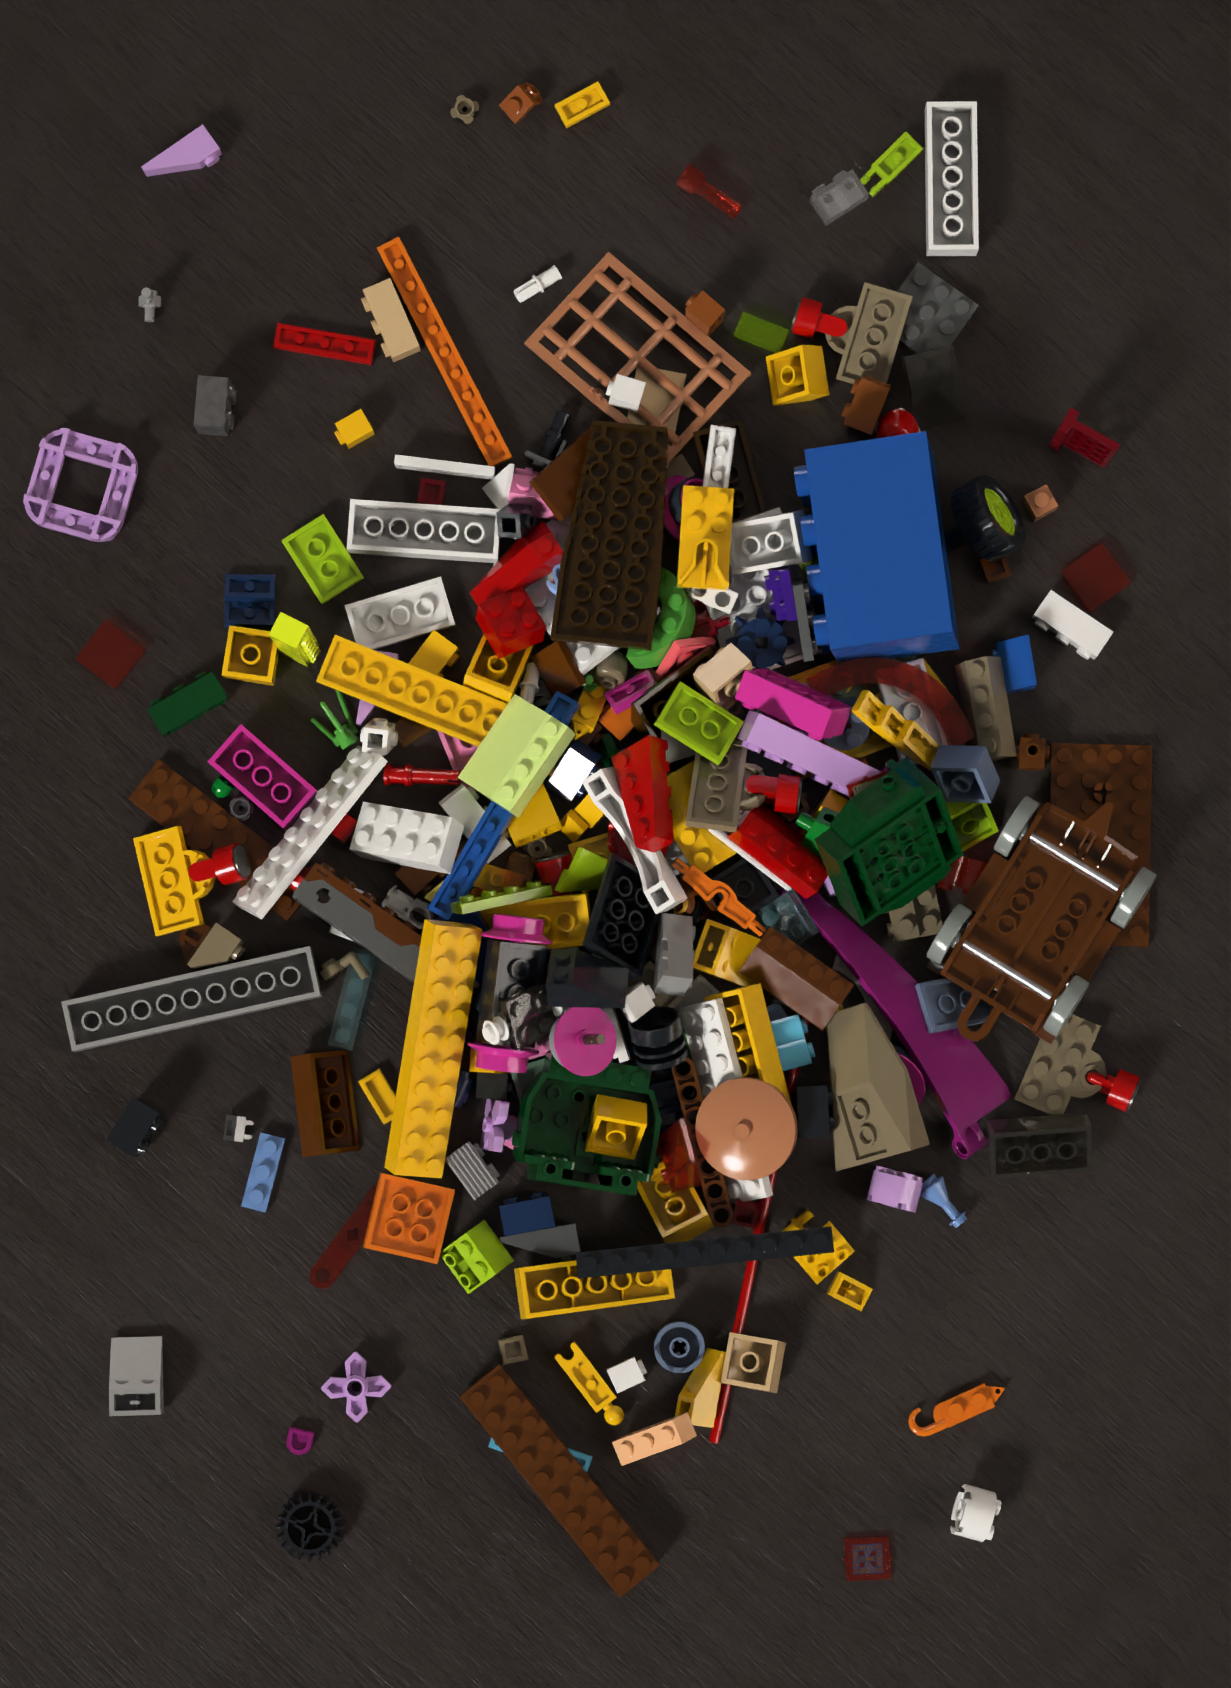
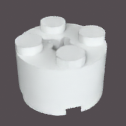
M964 1484L962 1487L965 1491L964 1493L958 1492L953 1506L951 1520H955V1527L950 1526L951 1533L983 1542L985 1539L991 1540L994 1534V1525L992 1523L994 1516H998L1000 1512L1001 1501L997 1500L996 1493L993 1491Z

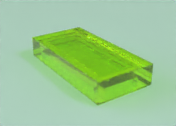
M742 312L733 336L771 352L778 353L782 350L789 330Z

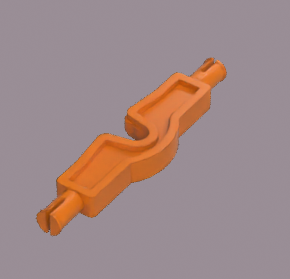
M678 857L674 860L675 862L671 866L682 874L681 879L690 885L705 901H709L716 893L721 892L723 898L717 906V910L735 921L742 928L747 929L749 927L759 937L763 934L761 931L764 932L766 927L755 920L756 915L737 900L736 894L727 884L718 880H711L693 865L687 866Z

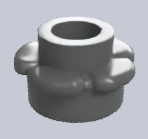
M239 796L237 799L234 798L229 804V813L240 821L249 819L250 814L254 811L253 804L245 796ZM240 806H243V811L239 810Z

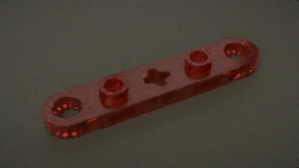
M378 1182L372 1186L312 1268L310 1280L315 1287L321 1289L330 1287L363 1244ZM357 1228L359 1230L357 1233L360 1236L359 1240L353 1239L349 1241L347 1239L349 1237V1234L346 1233L347 1230ZM321 1268L327 1269L330 1273V1279L326 1283H320L316 1279V1272Z

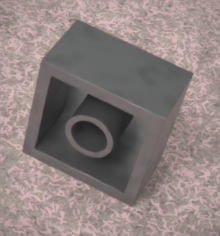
M198 375L194 427L198 434L229 436V429L233 430L234 415L232 414L231 405L236 404V390H234V385H231L228 378Z

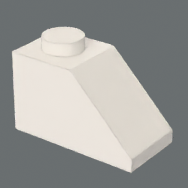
M639 981L627 988L625 1008L620 1009L624 1017L631 1023L655 1006L652 999L656 997L650 985L645 986Z

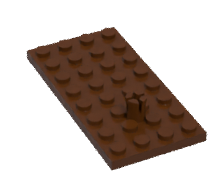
M1051 743L1049 803L1082 821H1086L1106 802H1112L1115 810L1111 816L1107 836L1143 859L1142 864L1150 868L1152 746ZM1150 890L1128 925L1121 930L1111 946L1149 947Z

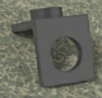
M563 440L556 457L567 448L566 440ZM526 450L525 458L533 461L532 465L543 470L551 462Z

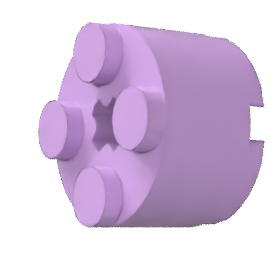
M876 1166L866 1200L916 1213L923 1186V1178Z

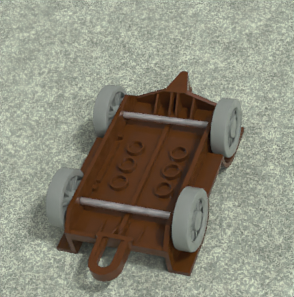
M1025 796L1000 833L994 845L996 853L994 852L964 902L956 905L942 925L926 956L930 961L926 968L942 978L949 979L972 994V997L958 1018V1030L965 1039L969 1041L984 1039L989 1034L1000 1014L1004 1013L1030 1029L1034 1035L1052 1044L1084 996L1092 975L1115 938L1128 925L1157 877V872L1142 864L1143 859L1107 836L1111 816L1115 810L1112 802H1106L1086 821H1082L1049 802L1043 804L1033 797ZM980 1000H983L994 1008L980 1030L976 1032L970 1031L967 1028V1021Z

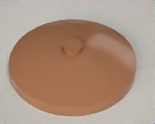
M751 1077L735 1078L714 1088L703 1100L698 1110L695 1124L697 1143L704 1158L718 1172L737 1180H756L777 1171L792 1154L798 1133L796 1115L787 1097L774 1085Z

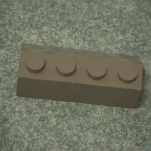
M985 656L967 660L954 666L962 717L968 730L967 746H986L992 761L1017 756L1001 657Z

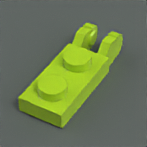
M907 131L904 132L871 165V169L863 175L858 183L861 186L866 185L876 173L881 180L871 188L869 194L874 197L886 184L889 185L924 148Z

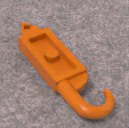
M982 1383L942 1401L934 1407L933 1417L935 1422L925 1427H919L915 1422L916 1415L921 1411L918 1407L909 1415V1427L918 1436L933 1435L994 1408L995 1402L1005 1388L987 1386L985 1383Z

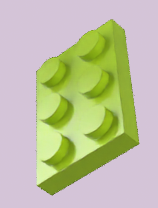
M324 514L281 540L321 605L364 579Z
M680 681L654 725L716 765H719L744 721Z

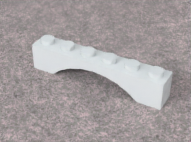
M614 767L600 769L583 780L582 783L593 803L612 822L626 843L638 868L643 892L655 914L668 911L688 899L661 850L653 853L636 848Z

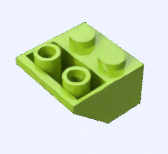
M485 1220L440 1252V1256L467 1294L514 1262Z

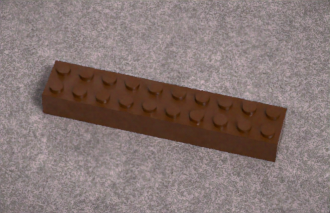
M500 1362L459 1395V1398L619 1598L660 1566L656 1557Z

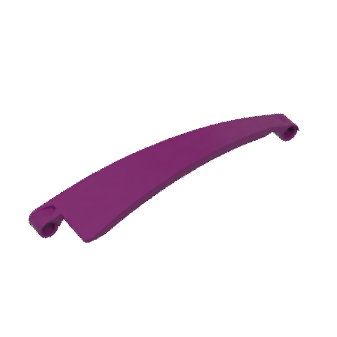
M783 887L779 889L778 895L781 903L789 909L795 908L800 910L808 918L812 926L856 977L902 1042L922 1073L943 1114L952 1126L954 1132L952 1147L954 1152L960 1158L967 1159L985 1146L986 1140L977 1121L1011 1097V1093L1005 1082L972 1041L965 1039L960 1034L958 1028L929 1034L915 988L918 982L866 933L826 902L818 892L805 899L792 888L789 891Z

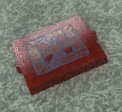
M889 1536L844 1538L845 1557H843V1562H845L846 1581L891 1579L890 1560H892L889 1549Z

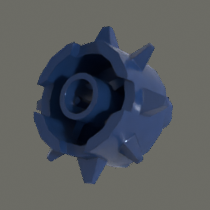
M762 606L758 607L755 616H750L746 619L739 616L735 617L738 627L735 630V636L726 639V644L732 643L751 661L755 669L767 668L775 663L783 667L786 665L783 655L786 652L787 646L795 643V639L786 636L782 629L785 620L777 621V619L773 620L766 616ZM758 636L760 638L766 637L764 640L766 643L763 646H755L757 644L755 639Z

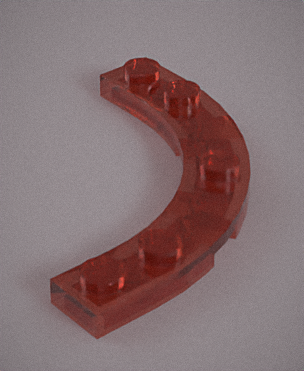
M885 658L854 659L834 665L806 679L810 688L828 696L849 687L871 683L885 684L901 689L917 697L931 711L938 721L949 745L958 746L975 738L963 711L950 692L932 676L907 663Z

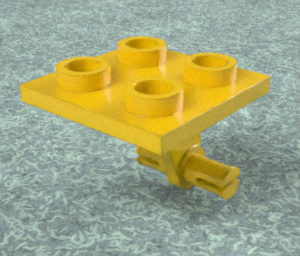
M806 1208L797 1218L793 1217L791 1219L792 1222L782 1231L804 1229L803 1225L814 1215ZM830 1221L823 1227H832L834 1253L794 1257L817 1285L855 1252Z

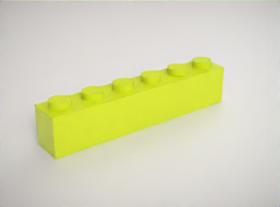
M280 612L269 636L281 654L307 667L311 662L315 663L321 650H319V643L309 626Z

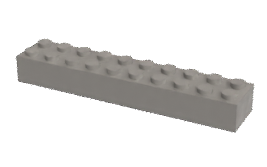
M311 946L66 1000L61 1003L71 1050L79 1052L323 996Z

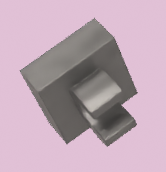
M226 1115L223 1140L243 1142V1139H252V1135H247L244 1131L246 1125H253L254 1122L246 1120V1117Z

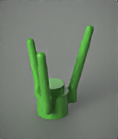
M335 690L349 727L346 724L340 725L325 702H321L320 705L337 730L334 731L336 737L315 718H311V722L336 747L340 745L342 750L359 740L356 735L359 730L354 725L342 692Z

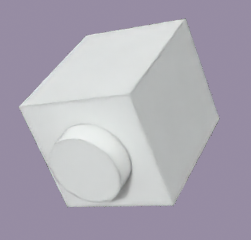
M617 374L615 382L609 381L606 395L610 396L608 404L637 413L646 382Z
M635 1356L607 1368L617 1393L645 1381L643 1375L647 1374L642 1360L636 1361Z

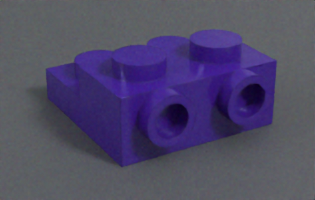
M788 565L768 569L769 575L764 576L767 591L772 590L773 600L769 601L771 616L776 615L777 621L785 619L788 622L797 620Z

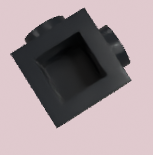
M508 504L496 513L498 537L522 539L534 529L535 515L532 513V505Z

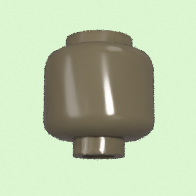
M614 651L595 666L593 673L595 680L607 689H612L624 683L629 666L628 660L621 652Z

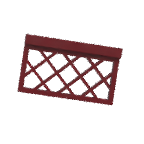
M1071 407L1048 447L1057 452L1062 444L1105 468L1117 452L1120 444L1077 421L1076 418L1080 412Z

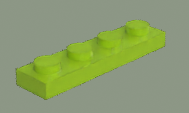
M537 880L527 882V887L519 888V885L504 887V892L497 893L496 890L481 892L482 896L474 898V895L460 896L459 901L450 903L451 913L467 914L553 895L551 885L541 884V881Z

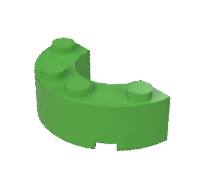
M663 567L658 600L662 602V614L655 624L652 651L628 648L626 658L637 669L659 666L673 642L690 638L694 630L696 615L693 600L688 596L685 588L677 587V577Z

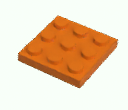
M380 1172L363 1247L438 1264L455 1189Z

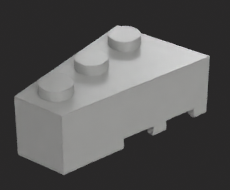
M662 913L658 920L654 993L684 996L687 989L692 987L693 941L696 933V926H693L692 916Z

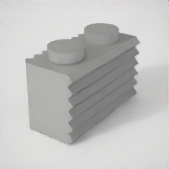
M468 1141L446 1157L445 1161L471 1197L476 1200L499 1183L497 1177L500 1174L492 1163L487 1166L482 1159L485 1153L476 1142L472 1145Z

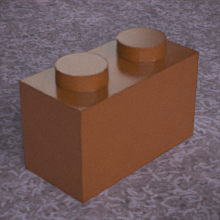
M703 290L699 295L694 293L685 304L687 305L685 317L707 336H710L724 321L725 309Z
M865 374L862 375L861 380L855 379L850 392L855 394L852 403H846L842 416L846 418L844 425L872 435L891 384Z

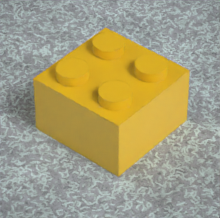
M229 625L222 676L225 679L274 686L279 649L269 636L270 631Z

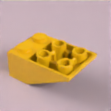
M707 919L694 954L693 969L741 987L754 985V982L739 973V971L761 939Z

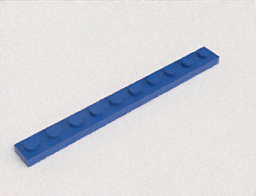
M556 691L545 712L568 726L580 704ZM491 800L455 861L451 874L446 876L427 909L452 922L456 914L451 913L450 903L459 901L460 896L468 895L513 819L514 815Z

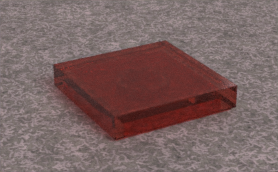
M1103 543L1097 545L1060 572L1089 613L1131 584Z
M105 619L75 659L116 690L145 653L146 649Z

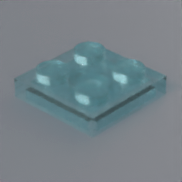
M793 889L757 911L768 929L770 926L797 945L820 932Z

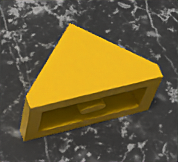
M837 1271L826 1294L862 1312L873 1289Z

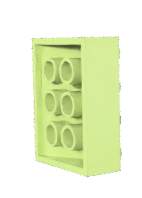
M514 694L458 778L519 818L576 734L553 716Z

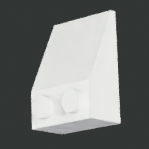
M804 510L732 523L730 548L732 575L813 560L810 546H804L800 516H804Z

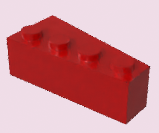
M648 735L612 756L611 760L636 848L655 853L674 842L672 810L669 809L668 801L671 796V787L667 785V772H670L669 762L666 761L665 750H668V741Z

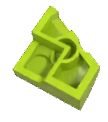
M578 847L569 869H563L555 890L558 892L599 890L608 860Z

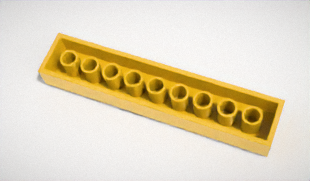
M424 919L384 1166L394 1175L442 1178L482 937L481 933L483 929L470 923Z

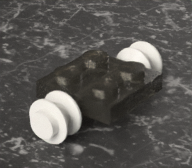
M539 983L501 1000L504 1020L496 1016L492 1021H485L482 1034L485 1040L493 1045L498 1044L500 1039L505 1041L509 1038L511 1049L519 1050L548 1037L555 1022L554 1016L562 1015L563 1011L565 1012L571 1007H548L546 984Z

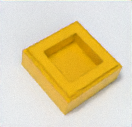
M572 809L560 821L561 831L573 843L589 828Z

